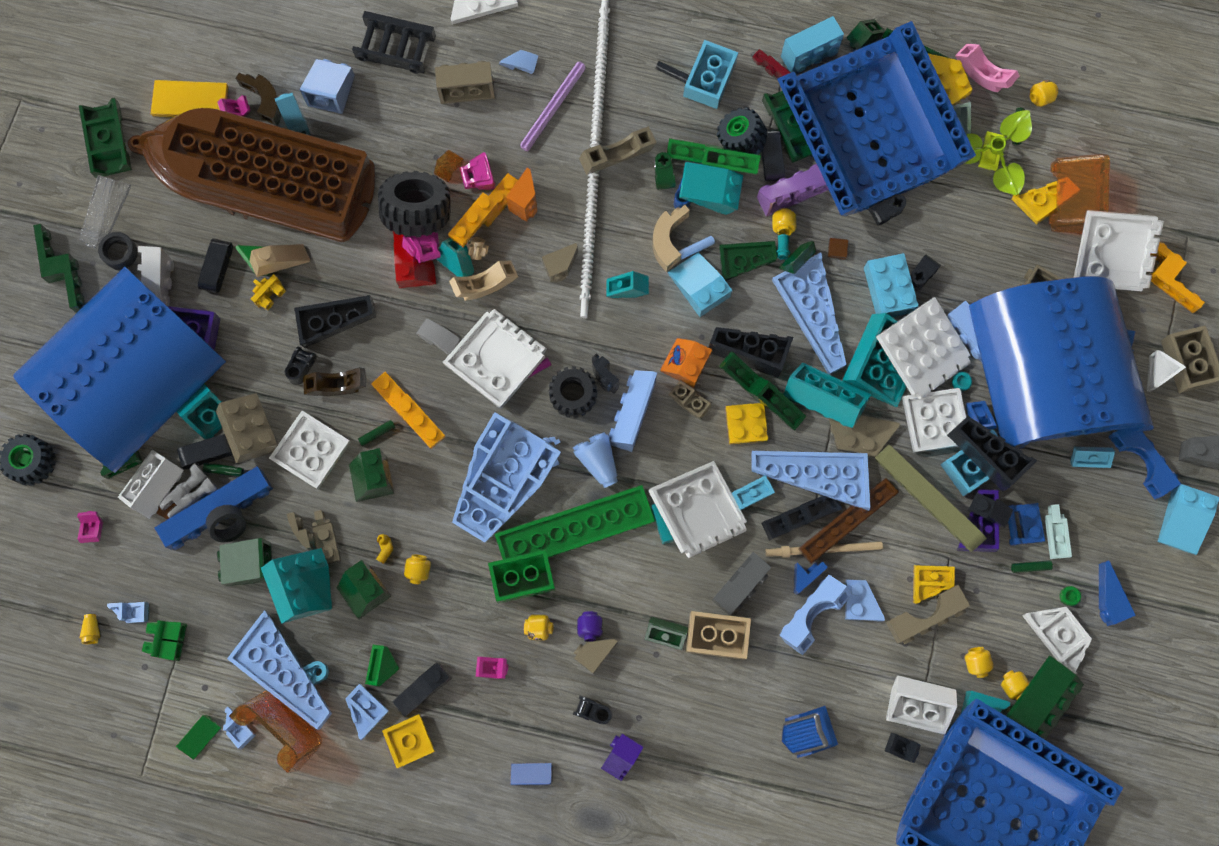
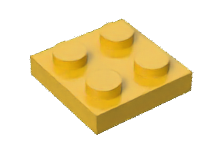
M754 403L725 407L729 445L768 441L763 404Z
M420 714L382 730L396 768H400L435 752Z

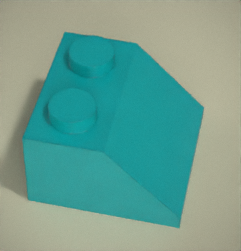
M205 384L177 410L179 416L204 440L212 438L222 428L216 413L218 405L222 401Z

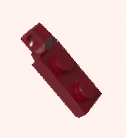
M761 49L752 56V60L758 66L762 65L765 67L766 72L771 76L774 75L776 78H780L791 73L771 55L768 56Z

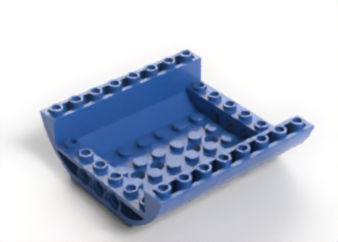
M912 21L896 27L889 37L796 76L795 72H791L777 78L841 216L865 211L874 204L896 194L901 195L957 168L976 156ZM847 93H854L856 100H849ZM856 108L863 109V117L855 115L854 111ZM870 142L878 143L879 149L873 150L870 147ZM879 158L886 160L887 165L885 167L878 164Z
M976 698L963 710L944 735L909 798L897 830L896 844L899 846H1084L1104 805L1114 806L1123 787ZM960 785H964L967 788V794L963 797H960L957 793V788ZM978 796H982L985 800V804L981 808H978L975 804V799ZM1014 818H1018L1020 821V827L1017 830L1011 827V821ZM1032 829L1038 832V838L1035 841L1029 838V832Z

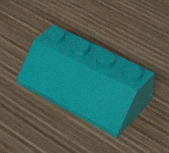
M803 362L789 377L783 393L790 401L798 402L809 410H815L823 414L824 417L832 418L843 426L851 428L859 420L871 397L870 393Z

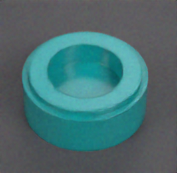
M959 372L952 378L953 388H960L961 392L968 390L972 385V378L966 372Z

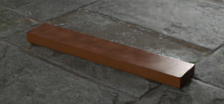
M887 478L869 491V511L853 505L850 506L798 549L810 564L815 562L899 493Z

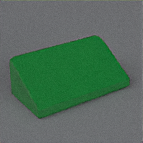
M202 715L176 747L194 760L219 732L221 727L208 715Z

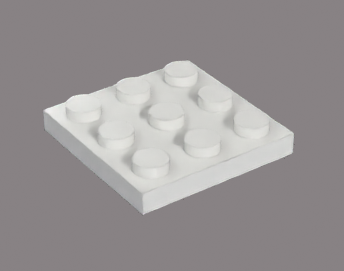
M960 388L930 392L921 399L917 398L915 394L902 397L913 453L958 447L947 434L966 418Z
M301 411L269 459L318 490L350 444V440L304 411Z

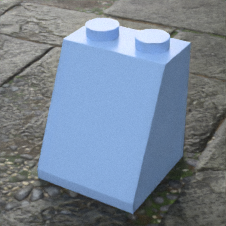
M316 59L301 85L300 92L307 106L343 114L355 75L352 68L347 64H336L327 59Z

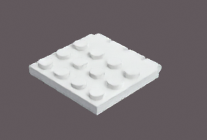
M1087 210L1074 278L1088 276L1108 278L1113 281L1115 289L1142 291L1143 288H1150L1152 275L1146 274V271L1153 272L1156 256L1150 255V253H1157L1160 238L1154 237V235H1161L1164 221L1158 220L1156 216Z
M935 297L876 336L911 395L915 394L919 399L940 386L945 380L958 373V370L961 371L971 363L968 358L970 353Z
M493 309L490 313L486 312L443 361V364L502 409L545 358L543 354L547 348L537 341L530 345L533 341L530 335L523 330L517 333L519 327L509 319L502 323L505 316Z
M714 461L648 490L680 552H685L688 558L701 553V550L710 549L716 546L717 543L720 544L747 530L744 525L747 521Z

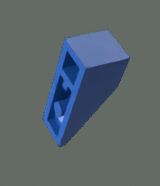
M1110 561L1099 564L1100 617L1107 626L1136 616Z

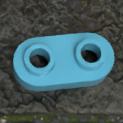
M315 661L303 667L314 686L324 681L329 674L327 665L320 661ZM321 669L322 673L319 676H317V670Z

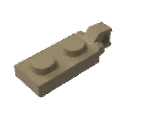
M315 511L316 522L312 523L316 547L317 549L322 548L328 564L339 562L341 557L333 524L330 519H325L324 511Z

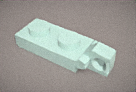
M1059 504L1048 506V515L1045 516L1050 559L1071 558L1067 518L1064 517V514H1060Z

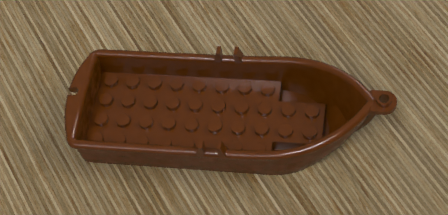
M197 108L188 110L165 121L155 129L146 131L141 135H134L128 140L129 149L133 153L145 157L149 168L157 179L182 197L226 209L233 216L237 212L242 214L244 219H248V216L339 242L350 240L360 228L369 211V208L363 207L362 204H371L374 195L375 165L368 158L365 151L218 109Z

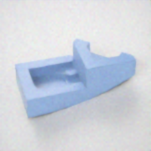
M520 50L501 60L499 65L511 70L517 68L533 74L538 55Z
M149 602L107 604V607L115 612L120 621H125L126 623L148 622Z
M227 707L225 709V713H227L226 724L223 726V730L226 731V735L235 746L242 750L256 734L230 707Z

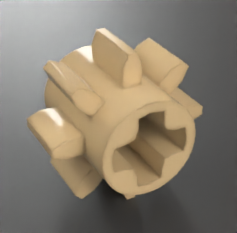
M472 237L471 241L467 242L468 255H470L471 259L481 260L482 256L485 257L488 253L489 246L484 245V239Z

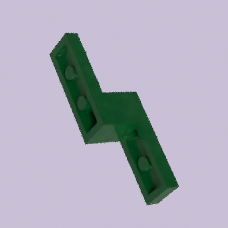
M42 224L33 225L41 278L48 283L65 280L69 308L77 313L85 305L84 297L80 291L82 281L77 272L79 270V263L69 253L54 256V251L50 246V240L52 239L50 231Z
M730 352L719 365L751 397L767 406L790 429L795 431L807 417L771 382L759 377L735 353Z

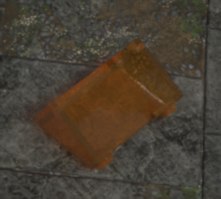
M1107 154L1056 158L1051 163L1050 172L1053 173L1054 177H1057L1056 209L1049 216L1051 231L1082 234L1087 210L1109 212L1110 157Z
M263 691L238 706L229 715L240 726H246L253 720H258L280 741L284 747L277 755V762L287 773L299 771L322 745L320 734L268 691Z

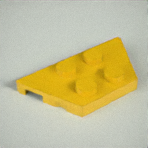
M928 54L952 106L957 105L961 99L968 97L973 89L961 61Z

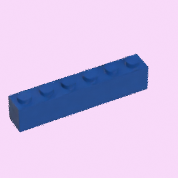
M257 466L154 528L165 548L177 550L184 545L185 541L199 537L201 532L207 529L206 517L216 507L233 505L239 509H245L253 504L252 501L255 499H261L269 495V491L273 487L263 470Z

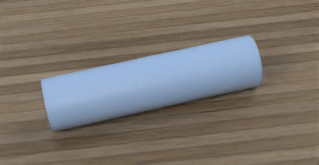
M709 236L679 250L681 259L714 245V238Z

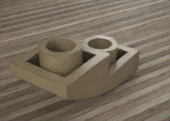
M681 380L669 393V397L699 420L703 418L712 406L709 401L698 395L694 389Z
M295 512L287 514L290 527L296 538L309 551L314 550L313 545L316 544L314 534L310 533L307 529H301L304 528L302 517H299Z

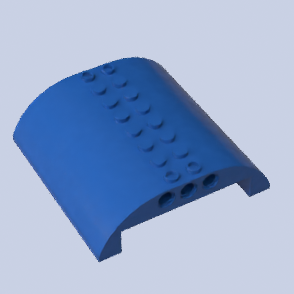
M124 267L13 374V377L20 387L57 425L95 459L115 473L226 361L131 271Z
M1088 276L1031 283L991 294L969 305L1000 437L1006 440V443L1014 448L1022 449L1030 442L1127 428H1133L1134 433L1154 429L1119 299L1112 280L1104 277Z

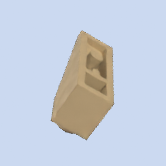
M303 244L270 245L252 250L250 256V263L256 277L310 262Z

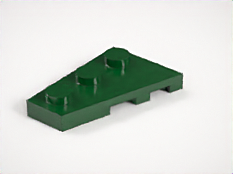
M775 241L719 245L721 275L725 281L777 260Z

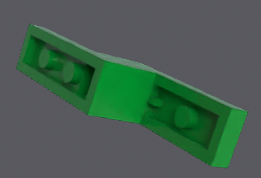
M669 138L667 153L674 159L702 163V165L757 174L761 156L727 150L720 146Z

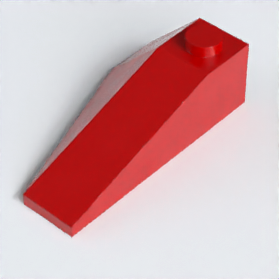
M393 231L394 264L398 287L408 288L436 285L433 261L429 260L419 263L415 256H411L403 248L404 235L395 234Z

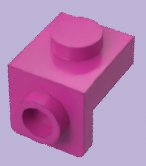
M244 95L240 96L237 100L221 98L217 102L219 109L243 117L250 112L247 98Z
M87 511L78 513L77 518L80 521L78 541L80 543L100 542L103 521L98 512Z
M477 657L475 677L505 679V675L508 672L506 658Z

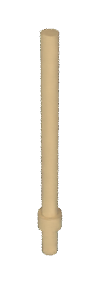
M883 543L837 544L826 553L883 549ZM781 546V548L765 550L766 557L781 556L782 558H788L790 555H803L798 550L800 547L790 548L789 546Z

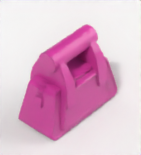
M485 152L473 158L466 166L460 167L465 189L494 190L496 188ZM468 173H473L474 178L470 179Z
M433 232L429 236L422 235L421 237L403 236V248L411 256H415L419 263L441 257L438 250V232Z

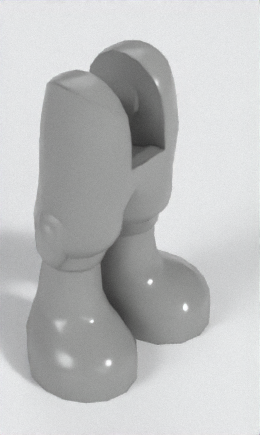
M193 464L190 468L191 477L186 482L177 485L160 503L159 506L162 510H166L173 503L177 505L168 513L167 516L169 518L200 501L205 495L218 490L216 485L196 464ZM203 482L196 491L190 493L195 486Z

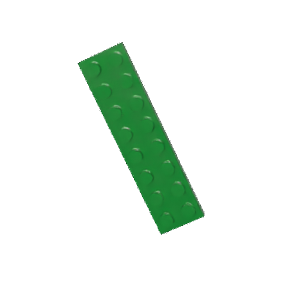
M643 485L496 533L495 537L502 559L546 550L547 556L550 558L655 523Z

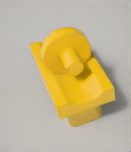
M274 274L269 280L265 277L260 282L255 279L253 283L256 287L252 290L254 295L251 300L258 308L261 306L269 310L274 304L269 297L273 293L281 297L286 290Z

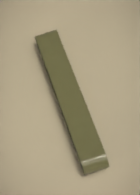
M888 445L875 457V460L970 552H973L987 539L976 526L893 447Z

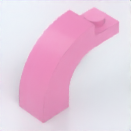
M966 44L955 55L957 60L961 61L966 74L980 86L990 91L999 92L1002 88H1009L1020 77L1017 70L1002 69L992 64L984 55L980 45Z

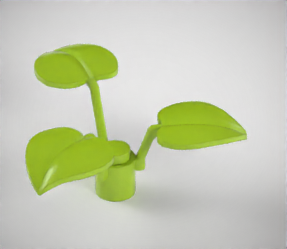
M1019 111L1006 117L1000 125V133L1007 137L996 136L984 148H982V139L978 135L973 133L966 134L976 156L964 164L977 163L981 159V152L990 149L995 155H1000L1003 168L998 169L994 173L993 183L1001 192L1018 195L1023 188L1025 175L1022 167L1017 163H1011L1006 166L1003 152L1005 151L1006 141L1009 139L1015 143H1020L1027 140L1031 135L1030 111Z

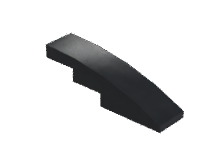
M821 496L765 520L761 524L770 541L841 510L842 507L838 500Z

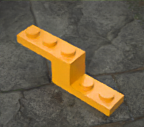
M507 173L489 196L482 192L448 233V237L461 247H464L482 224L489 227L507 206L506 196L518 180Z
M1159 242L1157 253H1150V255L1156 256V260L1160 262L1151 273V282L1191 313L1196 312L1205 302L1197 294L1185 288L1183 283L1174 279L1187 262L1179 254L1168 249L1166 244Z
M386 372L371 383L377 392L430 449L434 448L446 437L407 393L405 394Z

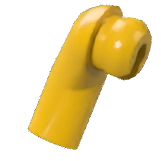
M380 534L377 537V542L380 545L381 552L376 560L385 564L393 551V545L388 535Z

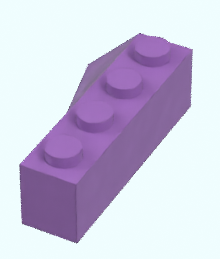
M815 164L807 171L796 172L793 177L788 179L782 178L771 186H763L758 192L757 199L767 217L781 208H788L829 189L817 164Z

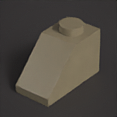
M576 243L542 256V263L550 282H560L569 275L578 253Z
M609 639L586 642L584 646L580 644L574 652L576 655L574 659L594 674L618 641Z

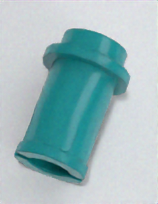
M781 234L777 237L778 250L776 254L778 259L784 260L791 253L789 251L790 236Z

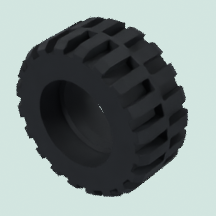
M405 171L402 174L397 173L392 178H387L380 186L378 191L379 218L388 230L394 231L398 235L403 234L405 237H421L422 235L429 236L433 232L437 233L450 219L449 187L442 179L427 172Z

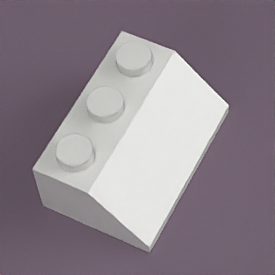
M151 450L118 498L133 510L150 519L157 512L162 500L169 495L174 483L180 480L184 470L154 450Z
M897 675L891 690L886 720L945 735L957 708L956 690Z

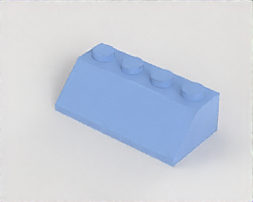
M635 370L633 376L629 375L626 386H629L628 392L623 393L620 402L623 404L621 411L617 410L614 419L617 422L615 429L611 428L608 436L611 440V446L629 452L633 451L656 384L657 372Z

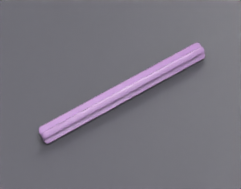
M576 63L523 139L520 146L524 151L530 150L585 70L583 63Z

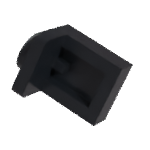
M891 732L884 751L902 760L915 763L921 744Z

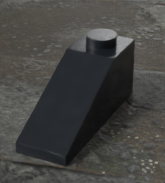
M436 662L405 689L393 703L401 714L406 717L452 678L442 665Z

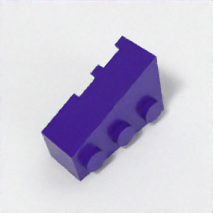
M978 490L977 492L992 500L999 499V490ZM970 512L968 520L987 538L974 551L997 552L999 550V525ZM959 542L957 551H969Z
M621 734L620 737L617 735L614 737L610 744L613 749L601 769L620 781L626 776L644 748L624 734Z

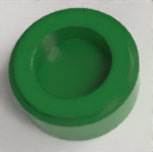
M1068 586L1060 591L1059 597L1064 605L1074 606L1080 602L1081 593L1076 587Z

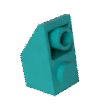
M451 238L443 241L439 248L441 257L436 259L457 277L472 276L475 271L471 257L468 255L467 246L461 247Z

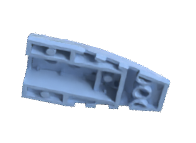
M494 412L474 447L467 477L464 481L461 497H459L452 523L484 543L542 486L561 454V451L547 441Z

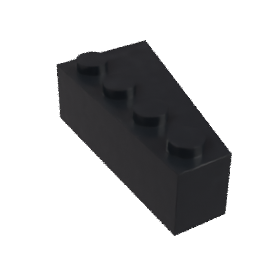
M370 295L294 308L299 343L304 348L376 318L374 301Z
M716 327L708 348L712 349L711 354L726 358L730 352H733L750 368L778 378L794 337H779L776 334L763 335L753 331L748 333L736 329Z
M969 416L947 434L1002 492L1010 488L1037 462L1033 457L1023 454V451L1019 448H1014L1006 443V440L1002 437L992 434L988 428Z

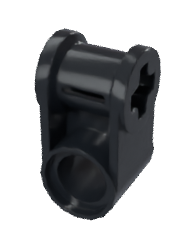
M896 194L871 206L868 210L877 226L900 215L906 206V199L904 196Z
M927 254L923 256L910 275L914 291L922 289L941 266V264Z
M299 346L295 348L284 371L290 383L293 385L303 383V376L308 374L315 363V353L310 354ZM294 371H299L298 376L291 377Z
M579 695L580 701L576 711H573V715L603 725L611 721L612 711L608 707ZM603 709L607 710L609 714L608 719L600 721L597 716L598 712Z

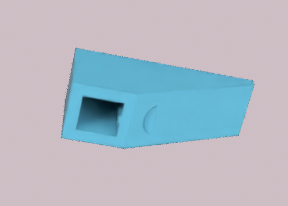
M293 93L282 94L275 98L287 129L311 136L306 119Z

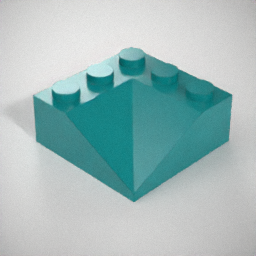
M322 548L272 559L261 567L281 624L332 609L329 566Z

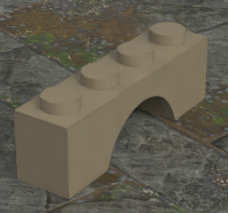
M648 126L632 132L629 136L608 146H601L599 144L586 149L581 154L579 160L586 175L647 153L652 150L657 142Z
M956 585L937 595L936 610L929 618L919 619L913 617L908 612H904L886 621V624L896 643L903 641L904 644H907L915 639L914 635L920 633L922 636L932 631L931 626L935 624L941 626L949 622L948 617L952 615L958 617L966 613L965 608L970 605L959 585Z

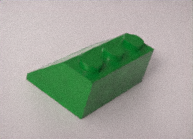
M546 550L488 563L495 599L498 604L555 591Z

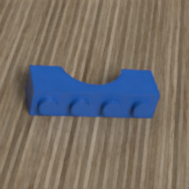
M1133 428L1117 430L1108 436L1119 452H1133L1143 459L1147 467V477L1143 485L1154 500L1164 496L1181 484L1176 473L1171 471L1166 464L1165 458L1159 455L1154 448L1153 442L1145 436L1143 431L1134 433Z

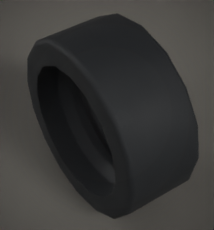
M109 233L101 239L98 245L99 257L106 265L113 269L122 270L124 267L128 268L137 258L138 249L136 244L124 233ZM118 241L125 242L128 245L127 254L120 260H111L108 257L110 246Z
M222 505L216 507L208 514L206 526L212 539L225 543L236 540L244 533L246 521L242 511L237 506ZM223 519H237L235 524L227 529L219 530L215 528L217 523Z

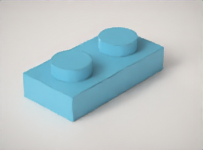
M1074 446L1070 463L1072 467L1111 468L1115 451L1113 448Z
M765 475L732 492V495L740 510H743L775 492Z

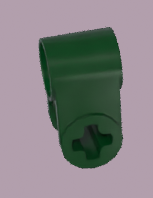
M661 152L656 155L654 163L656 189L675 188V175L671 156L666 152Z

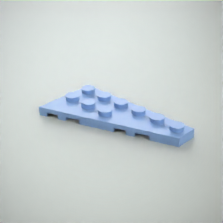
M820 252L809 258L795 274L784 271L773 277L772 281L825 370L830 375L845 367L846 360L842 343L840 342L839 329L835 320L834 307Z
M751 452V472L763 476L766 475V477L868 511L870 510L868 453Z
M264 610L227 659L315 729L320 730L332 713L268 612Z

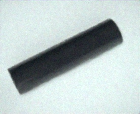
M658 61L655 68L684 83L687 82L689 74L661 61Z

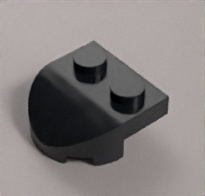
M596 353L592 357L593 373L601 383L600 386L609 393L611 391L615 394L619 389V379L610 372V361L603 356L599 358V355Z

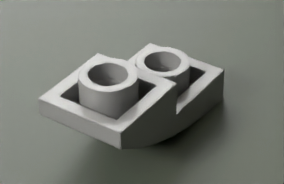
M425 319L416 332V335L430 345L434 344L447 355L452 352L460 340L459 337L429 319Z

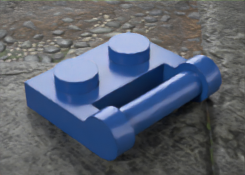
M1038 503L1009 506L1013 509L1008 521L1011 538L1009 540L1010 546L1044 542L1045 537ZM1014 512H1018L1022 538L1018 537Z

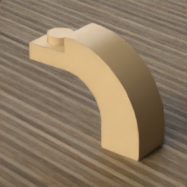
M686 205L676 208L671 213V216L665 211L658 219L654 228L653 252L656 260L666 272L681 260V254L672 245L669 236L674 228L689 217L690 210Z
M498 261L482 273L468 277H453L449 282L456 297H463L466 301L498 291L518 278V275L511 261Z

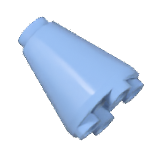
M603 432L590 437V442L586 441L575 445L573 453L593 477L606 488L618 480L616 478L617 471L610 439Z

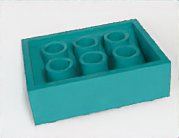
M887 313L872 314L842 381L870 393L873 398L893 407H898L906 385L876 336L898 321Z

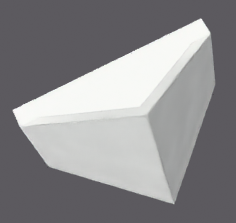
M1156 350L1149 356L1147 391L1155 390L1186 368V366L1162 351Z

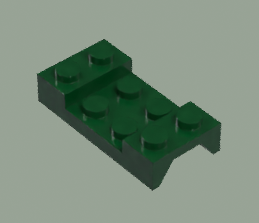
M783 91L773 95L763 94L762 102L768 115L772 116L785 143L784 148L791 162L794 163L811 156L812 153Z
M111 98L107 105L94 108L79 105L90 173L95 178L132 170L130 156L126 151L121 124L123 119L119 102L115 98Z

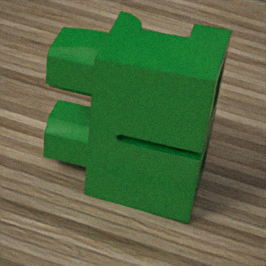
M160 620L147 623L146 633L155 635L153 642L144 641L142 652L151 654V657L180 661L183 643L166 640L184 642L187 624Z

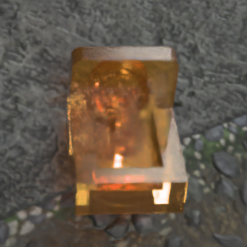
M450 150L446 151L437 159L434 174L449 182L453 172L463 164L464 158Z

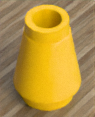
M96 614L84 615L79 639H81L82 644H96L100 638Z

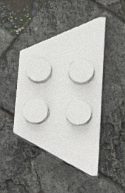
M454 0L451 23L456 24L518 7L517 0Z
M1067 607L1023 614L1024 619L1056 660L1077 674L1076 670L1080 662H1082L1085 650L1089 647L1092 638Z

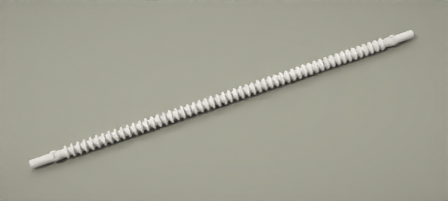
M602 0L601 8L599 9L601 17L598 19V51L596 52V80L594 81L596 85H594V109L592 110L594 113L592 117L594 119H592L593 124L591 125L593 129H591L592 139L590 140V147L599 145L601 143L600 138L602 137L600 133H602L601 128L603 127L601 123L603 122L602 109L604 106L602 104L604 103L603 94L605 93L603 89H605L606 51L608 49L606 46L608 45V22L610 21L608 18V13L610 12V8H608L609 0ZM599 171L588 175L590 178H588L589 183L587 186L589 188L587 192L589 193L586 195L588 203L586 204L587 209L585 211L587 214H585V217L587 218L584 225L586 227L584 230L586 233L584 237L586 239L583 240L585 243L583 245L585 248L583 253L585 254L582 255L584 258L582 263L584 264L581 271L583 273L581 276L583 279L581 283L583 285L580 286L582 289L580 295L581 318H588V306L591 299L589 291L592 289L590 286L592 281L590 279L593 277L590 274L593 273L591 270L593 268L591 265L593 260L591 259L594 258L592 255L594 250L592 249L595 247L593 245L595 235L593 233L596 231L593 228L596 227L594 224L596 222L594 219L596 214L594 213L597 212L595 209L597 207V204H595L597 199L595 198L598 197L596 194L598 189L596 188H598L597 183L599 180L597 178L599 174L597 173Z

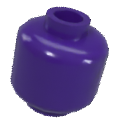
M583 612L577 619L578 636L583 638L585 642L596 641V638L601 637L603 634L602 617L597 612Z

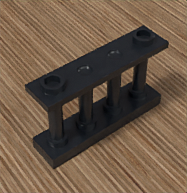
M364 11L362 18L365 26H367L361 48L355 46L352 48L355 58L363 62L371 61L409 70L414 74H424V64L420 61L426 42H434L435 40L434 27ZM375 29L385 31L378 52L368 50ZM393 33L402 35L396 56L385 54L391 34ZM410 37L419 38L413 60L403 58Z

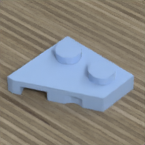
M845 580V585L852 594L845 603V620L885 621V617L867 581Z
M359 684L346 697L360 740H363L389 710L362 684Z

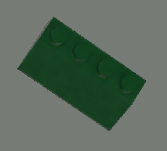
M1048 656L1006 716L1044 740H1047L1048 735L1057 726L1059 719L1069 709L1071 702L1081 692L1084 684L1075 673L1052 656Z

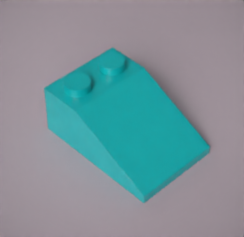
M686 162L679 198L727 215L738 210L743 175L729 169Z

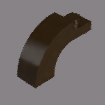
M238 73L235 79L239 86L261 97V104L257 110L260 118L278 126L281 113L275 101L278 95L272 84L260 74L255 79L249 74Z
M361 367L341 373L314 372L303 376L304 395H347L357 393L359 389L366 387L365 368Z

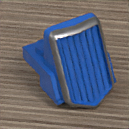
M826 706L785 718V723L782 726L781 742L792 754L797 755V758L838 745Z

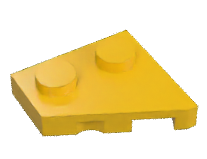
M914 565L913 603H920L929 597L954 587L955 567Z

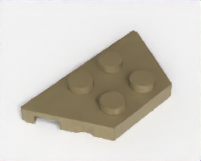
M861 415L854 427L851 428L829 418L830 429L834 435L837 450L849 453H868V457L873 458L878 455L900 426V423Z

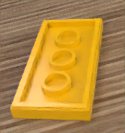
M155 80L150 114L157 117H175L183 112L197 108L220 110L217 102L221 98L227 99L228 84Z

